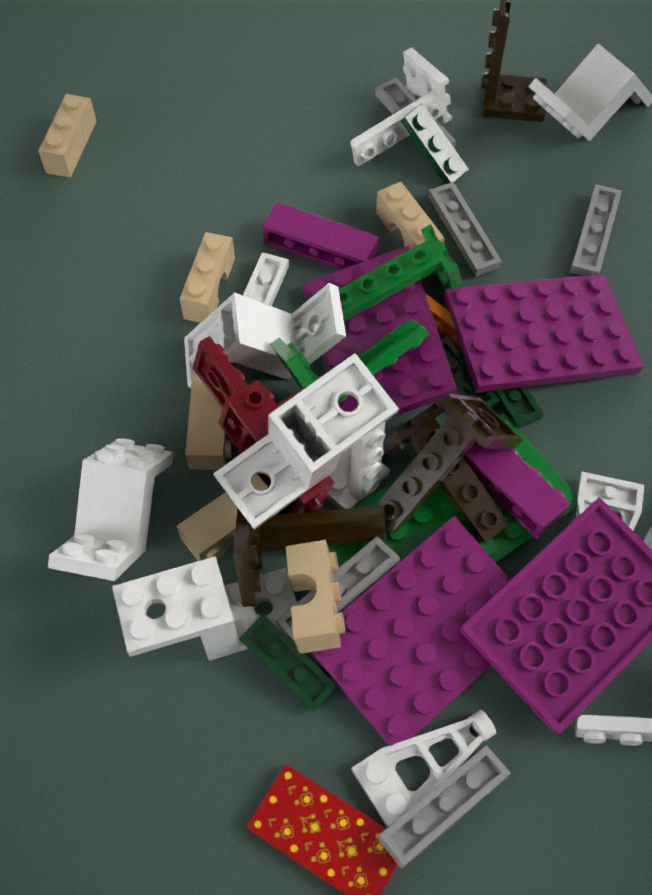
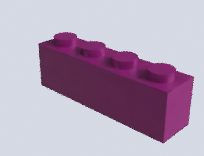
M276 202L263 224L264 244L338 270L377 256L378 236L346 226L343 223L322 218L316 214L298 210L292 206Z
M476 441L463 456L489 495L537 540L564 517L570 505L564 493L546 482L540 471L523 461L515 449H485Z

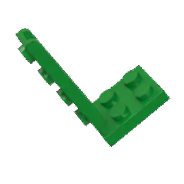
M431 224L421 229L424 239L423 243L339 289L344 321L430 274L434 278H439L443 293H445L446 289L463 287L457 264L453 263L449 257L447 248L442 241H439Z
M410 319L358 357L374 376L384 367L393 365L398 360V357L407 350L418 347L423 339L429 335V332L415 320ZM279 337L270 343V346L301 390L319 379L309 368L311 365L300 350H297L292 342L286 344ZM349 395L341 396L338 399V403L344 401Z

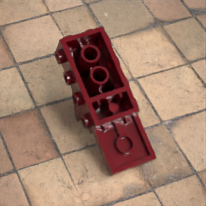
M210 336L201 340L198 344L193 370L223 409L218 422L238 451L243 453L268 435V415L302 390L276 405L272 392L267 387H263L258 380L248 386L246 385L243 373L239 369L233 368L228 361L225 349L220 344H216ZM259 473L258 476L270 487V477L264 473ZM328 475L298 497L299 501L294 500L283 508V512L285 514L318 511L323 507L322 503L330 497L328 492L335 482Z

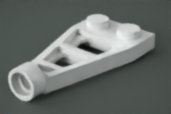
M581 472L576 494V516L578 517L600 497L615 513L620 514L621 519L634 531L642 511L644 485Z
M479 710L466 720L398 742L392 747L390 745L381 748L353 766L351 771L388 828L460 768L482 742L496 735V729L486 713ZM470 726L473 728L478 737H474L473 735H471L469 731ZM446 738L452 739L459 749L458 755L447 765L440 767L429 752V747ZM412 756L423 758L430 768L429 778L416 791L408 790L395 771V766L399 761Z

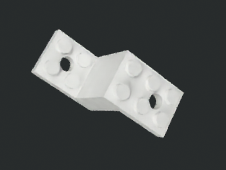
M599 43L555 94L537 78L529 85V88L536 93L532 97L578 139L583 135L589 141L628 98L637 105L643 102L648 107L652 103V94L639 78Z
M328 283L292 314L234 292L184 338L188 387H192V377L197 375L193 370L198 344L208 336L225 349L230 363L235 362L290 380L292 376L276 355L270 343L279 337L286 344L292 342L297 350L302 352L309 364H311L345 338L346 333L338 286Z
M354 353L268 415V435L216 471L214 477L255 530L334 472L341 453L395 415L399 408L356 353ZM343 395H351L357 400L358 407L352 412H345L338 406V399ZM264 473L270 477L271 485L268 489L259 491L252 486L251 480L256 474Z
M116 439L113 443L106 445V447L95 451L94 454L85 458L82 461L75 534L49 555L48 568L115 581L146 551L154 479L172 464L174 452L165 451L164 446L157 444H147L146 447L134 445L135 441L130 439Z
M216 556L112 586L127 653L130 657L201 636L209 661L240 652L248 648L239 638L260 617L254 611L256 606L242 607L238 582L224 586ZM286 568L262 574L263 590L262 592H257L256 605L260 602H269L273 606L272 612L266 617L276 627H278L276 620L297 603ZM161 603L166 606L165 613L160 618L151 619L146 616L147 609L152 604Z

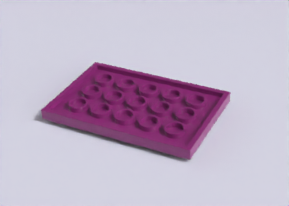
M409 245L303 283L302 287L306 302L328 283L338 286V289L407 252L410 250ZM421 280L344 321L346 337L321 355L325 372L328 373L354 353L360 356L406 321L413 319L425 327L429 335L423 339L418 347L407 350L398 357V360L393 365L384 367L374 375V378L399 408L398 412L393 416L435 403L439 399L443 400L448 394H459ZM349 395L344 401L338 403V406L345 412H352L357 409L358 402L353 396Z
M605 274L446 289L444 293V299L451 314L455 332L476 393L637 374L644 368Z
M598 497L458 630L555 735H558L652 640V550Z
M454 516L342 611L345 634H340V648L310 653L384 742L392 747L394 744L410 739L491 666L458 629L511 579Z

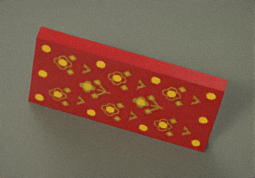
M287 764L281 770L246 826L247 830L344 895H381L398 865L378 840L379 835L386 830L385 827Z

